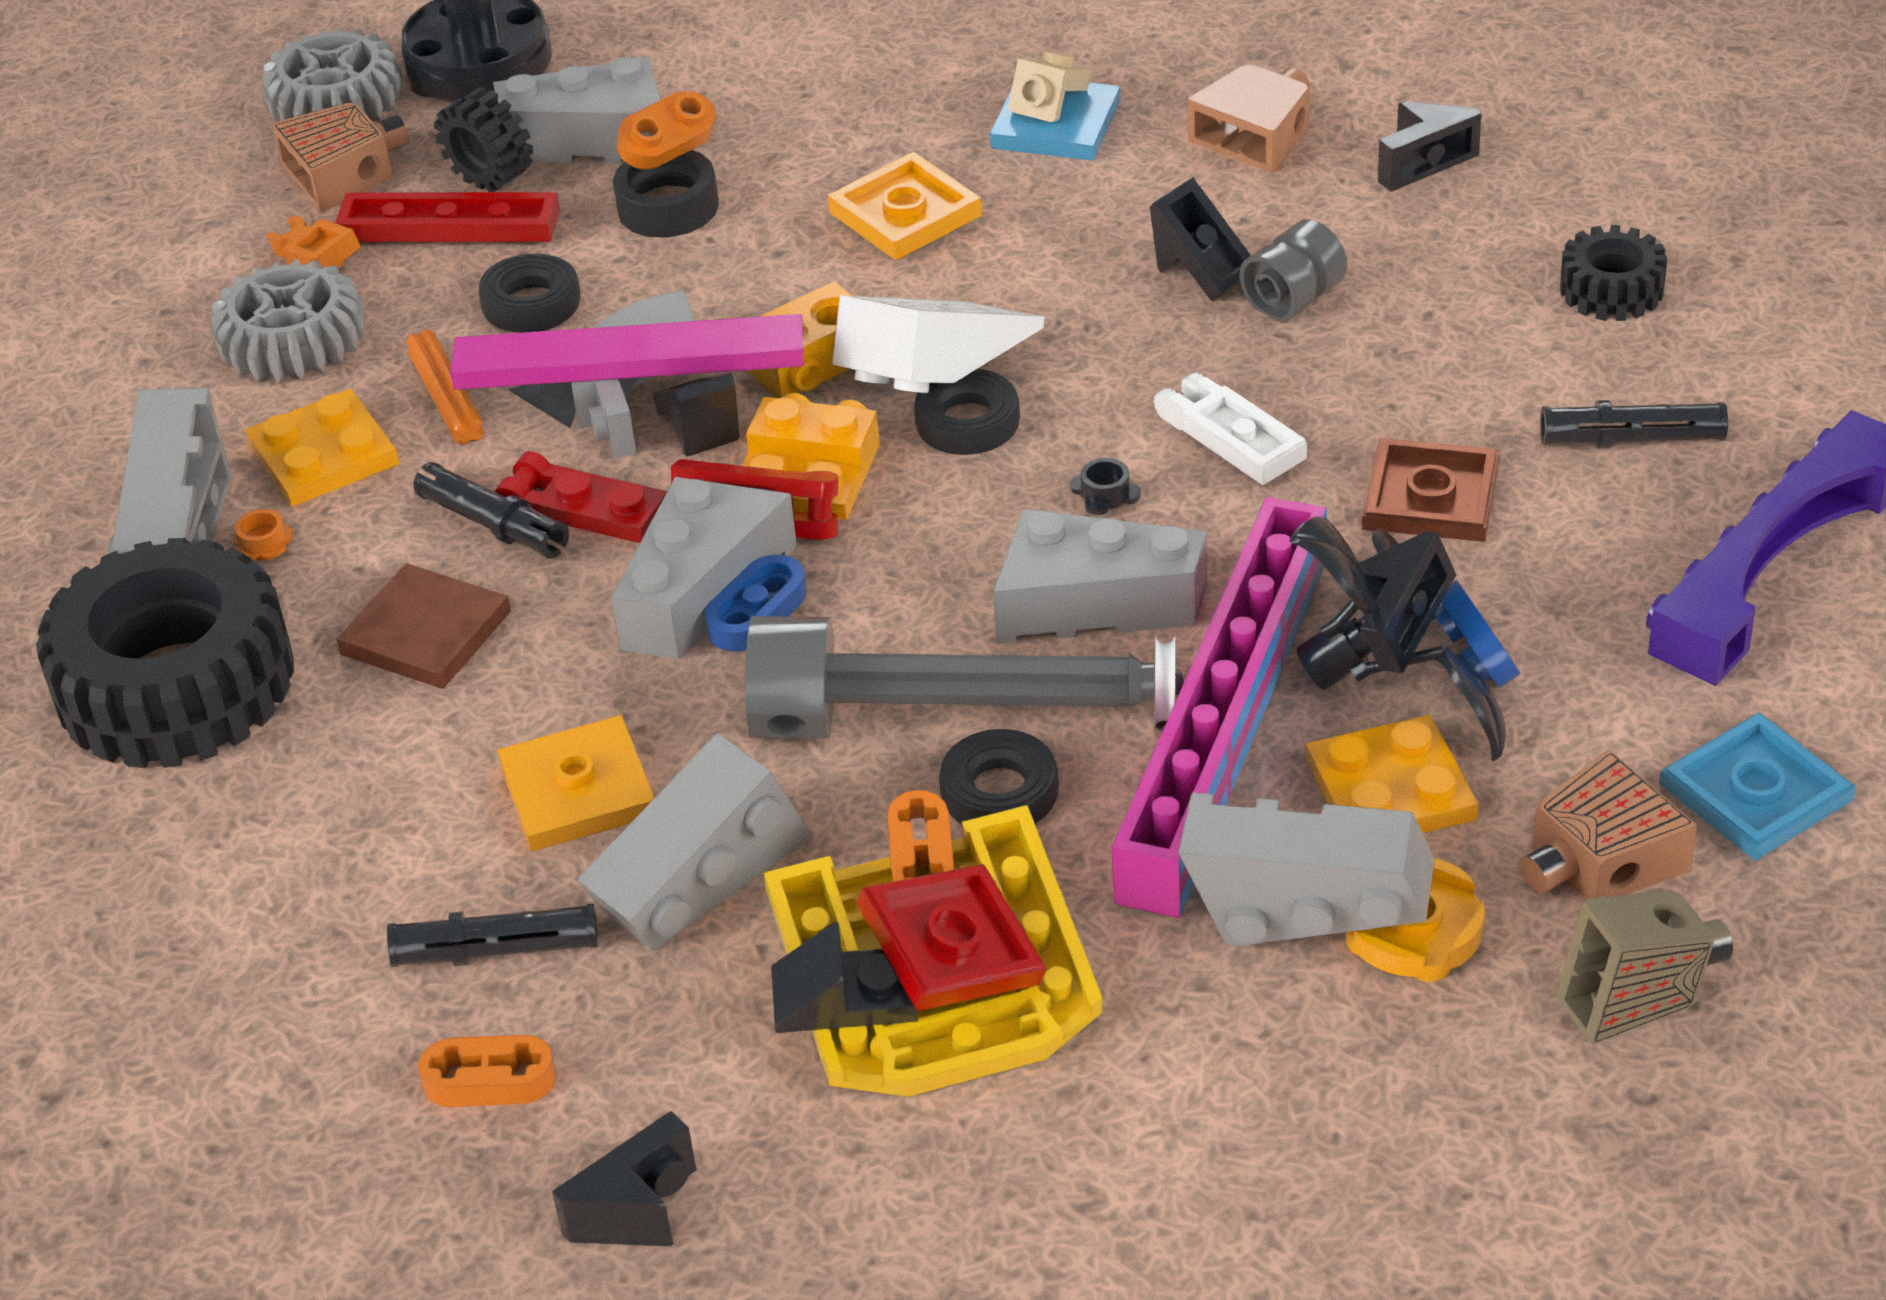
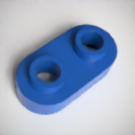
M768 555L751 562L707 605L705 619L710 641L723 650L744 651L747 648L751 616H789L801 605L807 594L805 573L801 563L786 555Z
M1455 580L1445 595L1442 605L1439 606L1435 617L1453 643L1462 637L1466 639L1470 646L1459 653L1465 657L1484 682L1492 678L1497 686L1501 688L1521 673L1459 581Z

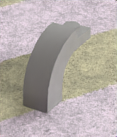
M684 290L630 304L609 315L593 328L695 321ZM653 377L571 382L579 429L592 426L597 442L608 440L614 459L637 454L630 410L626 400L634 389Z

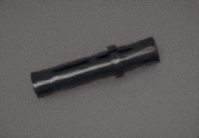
M1597 400L1594 406L1550 408L1549 406H1542L1540 412V437L1543 445H1550V443L1596 442L1597 448H1610L1612 442H1664L1707 439L1725 441L1728 433V411L1724 402H1717L1716 404L1612 406L1610 400ZM1688 421V423L1642 424L1643 422ZM1624 422H1625L1624 425L1578 426V425L1581 424V423H1601V424H1608V423H1624Z
M428 462L421 467L424 472L435 476V480L418 472L415 475L413 486L417 496L422 499H428L491 529L496 539L506 544H513L516 541L539 552L548 559H553L561 554L558 548L547 544L548 540L564 548L567 545L569 539L568 526L562 521L554 520L533 510L527 500L517 495L505 497L443 468V466L436 462Z
M594 904L465 918L464 911L450 912L446 920L405 924L388 923L387 946L391 967L452 960L453 966L468 965V958L588 946L591 948L598 947Z

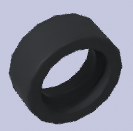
M690 150L653 169H639L624 162L617 168L613 178L620 222L631 232L646 237L669 238L688 234L705 226L715 216L719 205L713 165L703 154L694 150ZM664 186H684L690 188L679 194L666 197L642 195L654 188Z

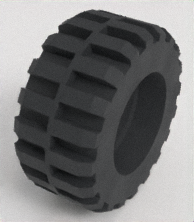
M168 538L166 544L153 545L151 541L134 544V550L119 554L116 550L101 557L100 564L90 569L85 566L74 574L69 588L61 587L49 604L50 610L45 611L37 631L39 635L36 643L38 659L62 728L68 731L70 739L79 747L85 750L91 748L94 756L114 763L121 756L125 765L137 768H146L149 761H160L163 768L182 766V758L197 754L200 761L218 755L217 747L230 742L235 747L248 739L251 735L250 726L255 723L263 727L276 711L274 702H283L291 686L289 679L294 673V657L277 591L272 586L270 576L261 566L254 563L251 558L232 547L225 551L224 547L219 543L201 539L199 544H190L186 538ZM193 643L171 654L139 659L154 650L166 646Z

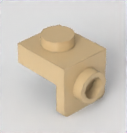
M1044 50L1042 58H1018L1008 108L1014 113L1048 122H1057L1060 119L1065 91H1087L1092 70L1074 66L1075 56L1051 50Z

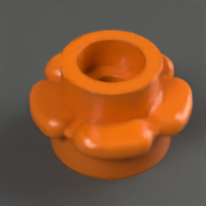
M257 509L244 514L238 519L235 524L236 534L234 535L233 542L237 546L236 550L251 558L252 561H265L278 557L286 551V544L292 541L293 532L289 525L284 524L283 518L278 512L271 509Z

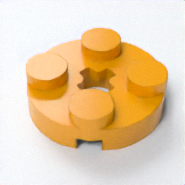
M1434 858L1426 922L1346 932L1348 948L1370 965L1391 974L1415 977L1425 982H1434L1445 978L1451 969L1461 966L1473 956L1483 938L1485 908L1483 900L1481 902L1475 895V883L1467 873L1457 866Z

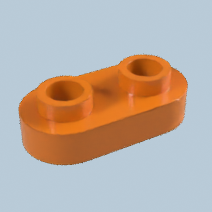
M693 91L673 93L629 115L622 121L616 142L617 152L627 164L635 168H657L702 145L710 138L716 118L714 106L705 96ZM640 132H647L652 136H643L640 134Z

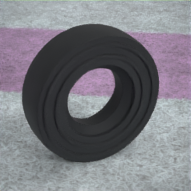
M523 254L504 259L491 266L481 277L479 283L481 309L485 318L492 325L506 331L523 333L527 329H531L534 332L551 329L568 320L579 306L580 287L576 271L567 261L547 254ZM529 287L550 289L534 297L522 298L511 296L514 292Z
M976 369L955 383H930L929 392H918L914 404L916 429L925 443L942 452L958 455L987 452L1003 445L1015 434L1020 421L1019 398L1014 386L1005 377L992 371ZM963 403L981 404L989 409V412L972 419H956L945 415L947 409Z
M1010 729L981 731L960 740L945 755L939 774L941 798L946 803L951 817L960 824L963 821L1026 805L1035 824L1053 808L1059 790L1058 768L1050 749L1036 737ZM994 768L1013 769L1019 772L1025 779L1021 787L1010 792L998 794L983 792L974 785L978 775Z

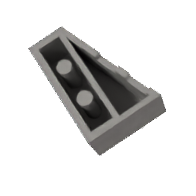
M649 56L642 58L623 57L614 60L612 63L588 67L569 66L558 72L534 76L520 74L508 80L493 82L495 93L498 94V102L500 103L504 99L512 105L509 109L512 116L518 113L523 120L518 124L521 129H528L531 138L525 142L533 145L534 153L529 157L534 162H573L574 156L605 157V163H622L623 159L619 156L616 148L618 132L622 121L629 115L660 100ZM640 132V134L643 136H652L647 132Z
M209 388L138 389L115 534L109 541L108 554L116 550L119 554L134 550V544L151 541L153 545L166 544L168 538H186L190 544H199L201 539L213 540L232 479V473Z
M675 477L611 597L620 650L680 659L707 633L706 607L735 577L758 558L768 555L787 556L797 547L791 494Z
M716 733L577 880L604 913L650 950L654 951L809 840L813 835L771 771L722 735Z
M1191 793L1178 853L1226 945L1242 946L1426 922L1435 859L1413 812L1324 804L1322 814L1279 810V800L1257 798L1256 807L1247 808L1213 805V794Z

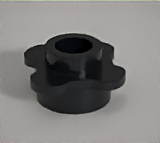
M1114 458L1091 460L1083 466L1081 475L1073 477L1070 482L1071 492L1080 495L1085 501V510L1094 515L1106 514L1109 509L1116 508L1123 503L1134 504L1141 497L1140 487L1129 482L1128 467L1120 460Z

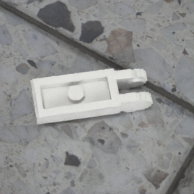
M1193 372L1181 380V392H1183L1184 396L1170 388H1165L1154 396V408L1162 419L1178 430H1183L1261 485H1265L1307 459V442L1305 438L1227 386L1221 387L1209 378H1204L1198 372Z

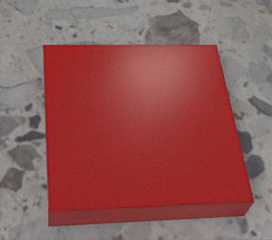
M985 864L862 888L857 905L917 1011L1041 984L1047 968Z

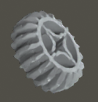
M339 28L335 32L325 33L321 30L318 35L314 36L303 34L301 35V40L296 43H284V51L272 53L271 61L263 65L264 76L262 80L264 86H262L265 103H268L269 111L273 114L275 122L346 103L357 104L370 120L380 121L382 120V112L394 111V101L401 99V78L403 76L400 62L397 61L390 43L380 41L378 34L364 35L362 29H356L350 33L344 32L343 28Z
M294 259L289 265L279 266L274 262L271 268L265 270L253 268L251 276H238L234 278V287H226L220 290V300L212 304L213 315L211 320L213 327L211 331L214 343L218 346L220 356L224 358L226 366H235L239 376L252 372L257 382H260L269 374H273L279 384L285 379L287 374H296L301 380H303L305 371L311 369L324 374L326 362L343 364L344 352L357 351L356 340L364 337L363 314L365 311L361 296H358L355 285L352 284L350 275L340 274L337 266L323 268L319 260L312 261L307 265H301L298 259Z

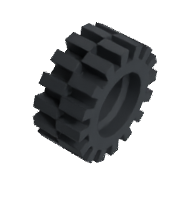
M485 88L472 89L439 111L436 115L438 119L434 121V128L439 131L435 135L437 144L444 145L445 147L441 151L444 160L450 158L454 163L451 170L456 175L462 172L464 174V182L470 184L474 181L477 188L482 190L486 187L488 192H495L527 170L533 161L529 156L534 152L533 145L525 142L531 138L528 129H521L518 125L523 121L520 115L517 113L512 116L509 112L512 105L505 99L499 103L498 94L492 90L486 93Z
M1611 225L1610 232H1603L1601 226L1591 227L1590 236L1583 230L1575 234V241L1569 239L1565 244V250L1562 252L1561 296H1565V303L1570 308L1578 305V313L1587 316L1591 310L1596 311L1595 319L1606 321L1607 314H1615L1616 321H1626L1628 312H1631L1635 318L1644 316L1645 308L1653 311L1658 307V300L1662 301L1664 296L1667 255H1665V248L1662 243L1655 245L1656 238L1649 233L1639 238L1640 229L1633 227L1629 229L1628 233L1620 232L1621 225Z

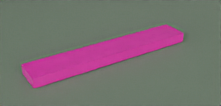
M802 314L455 337L450 375L453 389L459 390L804 366Z

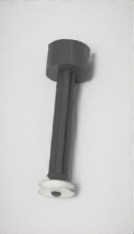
M751 616L747 637L745 699L749 737L830 738L834 703L1128 707V710H1130L1141 701H1154L1155 729L1158 722L1168 720L1175 704V695H1179L1184 684L1182 672L1175 669V635L1171 642L1161 643L1157 640L1155 634L1154 663H1142L1130 653L1129 657L834 653L831 617Z

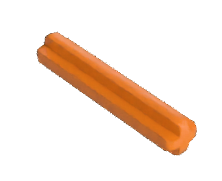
M424 329L419 334L411 333L406 340L409 347L408 354L454 440L458 444L465 445L471 440L478 441L482 439L485 433L481 426L482 419L466 389H453L450 375L451 362L435 333Z

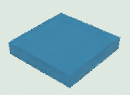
M1089 83L1087 91H1065L1060 119L1057 122H1048L1011 112L1008 108L1010 91L990 132L991 148L1094 161L1120 103V86Z
M1760 712L1662 769L1659 782L1661 786L1754 861L1854 801L1856 791L1855 785Z

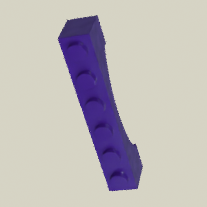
M1850 410L1833 429L1825 428L1818 436L1813 449L1801 461L1796 459L1789 464L1781 481L1769 493L1762 492L1755 499L1749 513L1736 527L1733 525L1728 526L1719 537L1716 547L1703 560H1694L1687 568L1682 581L1668 595L1663 593L1656 598L1646 619V626L1648 629H1651L1648 654L1716 686L1750 651L1756 606L1746 602L1745 599L1750 588L1765 567L1783 549L1821 525L1864 510H1871L1880 514L1886 508V424Z

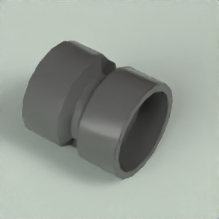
M1303 219L1276 237L1272 245L1268 244L1243 261L1240 267V284L1244 295L1254 309L1279 322H1284L1311 304L1313 299L1323 295L1343 280L1347 272V258L1342 244L1330 229L1315 220Z

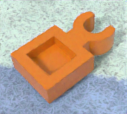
M291 216L287 219L291 231L284 234L269 232L266 235L274 253L285 258L288 265L294 259H298L301 265H307L312 261L319 260L323 268L337 266L339 269L344 264L346 258L361 248L353 229L324 219H319L313 225L307 227L302 217Z

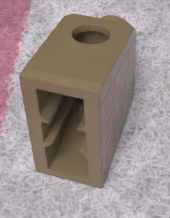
M1673 890L1596 897L1583 900L1555 996L1591 1044L1598 1043L1691 1007L1695 1002L1706 966L1724 962L1731 958L1733 941L1730 931L1718 919L1703 922L1684 897Z

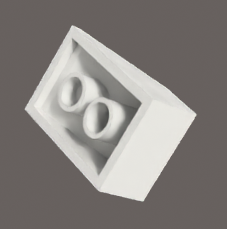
M840 295L832 365L854 369V379L858 381L888 384L890 378H895L894 389L927 393L929 392L930 383H955L1043 329L1045 317L967 301Z

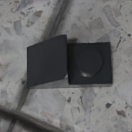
M1411 101L1400 102L1398 104L1397 132L1379 139L1378 182L1392 192L1479 156L1482 113L1476 108Z
M1194 177L1162 196L1149 207L1157 267L1161 273L1181 260L1211 301H1214L1240 283V267L1243 261L1250 257L1251 254Z
M732 373L704 376L652 393L658 414L671 415L683 454L686 457L739 439L736 388Z
M1425 531L1359 562L1365 574V582L1376 601V610L1364 615L1363 624L1360 629L1380 670L1403 674L1457 575L1437 532Z
M839 923L829 925L771 965L775 1033L918 1022V1011L882 949L841 952Z
M669 1111L554 1189L552 1194L562 1235L570 1243L672 1246L673 1239L667 1208L660 1197H668L676 1193L685 1184L689 1175L697 1170L689 1127L677 1115Z

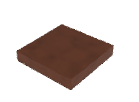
M1379 438L1362 515V529L1375 531L1382 527L1387 532L1419 535L1425 531L1437 532L1440 538L1485 542L1500 450Z
M406 563L336 639L340 655L444 689L511 612L509 598L507 595Z

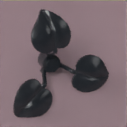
M1312 517L1295 530L1289 541L1315 556L1351 598L1333 620L1320 627L1321 631L1296 647L1297 655L1308 675L1319 688L1326 690L1351 673L1360 682L1371 674L1385 670H1380L1376 661L1369 662L1367 655L1372 652L1360 629L1364 616L1359 620L1353 618L1348 621L1358 609L1364 614H1370L1376 610V601L1365 582L1364 571L1348 543L1336 527L1324 517ZM1382 527L1372 533V541L1377 553H1381L1399 544ZM1446 646L1414 652L1407 666L1428 661H1438L1445 667L1476 713L1490 743L1492 761L1500 758L1504 750L1506 738L1505 721L1497 700L1476 670L1462 654L1459 653L1455 656Z

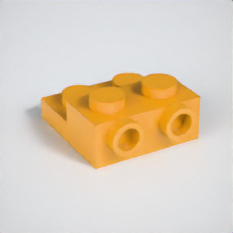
M787 393L782 398L763 397L746 432L748 454L742 466L805 473L810 471L836 473L839 476L838 496L832 498V513L837 514L838 519L847 520L880 445L877 411L868 410L862 403L855 400H843L838 405L812 403L807 397L799 393ZM793 497V512L808 513V498Z

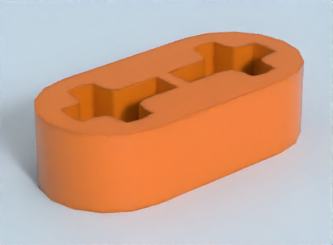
M912 790L896 797L889 806L887 815L892 882L916 877V865L929 864V875L954 870L949 812L946 803L938 795L925 790ZM924 818L926 839L913 840L911 819Z
M532 1035L453 1037L442 1039L430 1045L421 1054L418 1062V1070L424 1093L430 1101L439 1106L513 1105L535 1102L546 1096L556 1081L551 1048L544 1040ZM532 1063V1065L527 1067L525 1075H513L518 1072L520 1064ZM462 1066L456 1070L455 1077L442 1078L447 1076L450 1067Z

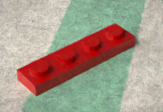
M346 192L335 223L353 229L358 242H551L560 206L557 192Z

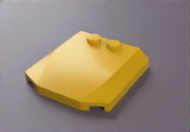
M1027 805L963 821L962 838L952 840L954 870L985 864L1047 968L1041 984L918 1011V1022L812 1030L829 1086L905 1097L918 1095L1044 1061L1102 1013L1103 997ZM826 856L764 872L765 889L787 954L834 923H839L841 952L882 949L861 913L857 901L863 887L892 882L890 856L835 871L831 856ZM929 864L916 865V877L929 875Z

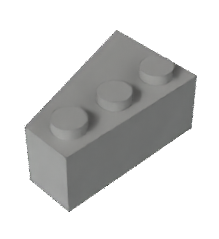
M1023 509L993 590L997 644L1017 642L1016 636L1056 632V639L1076 637V630L1115 627L1116 633L1195 626L1207 587V531L1177 526L1121 521L1112 518H1096L1053 511Z

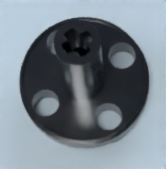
M433 0L414 12L406 21L402 30V56L411 90L419 96L435 97L451 103L472 89L485 88L486 93L491 90L495 92L493 82L508 80L515 75H540L547 68L552 57L549 28L541 8L533 0Z

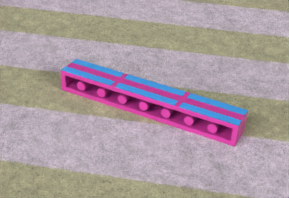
M1265 497L1112 845L1114 904L1175 918L1181 917L1194 885L1178 853L1191 793L1213 794V805L1226 806L1324 570V565L1315 556L1302 547L1291 543L1289 540L1295 530L1308 519L1315 516L1327 519V507Z

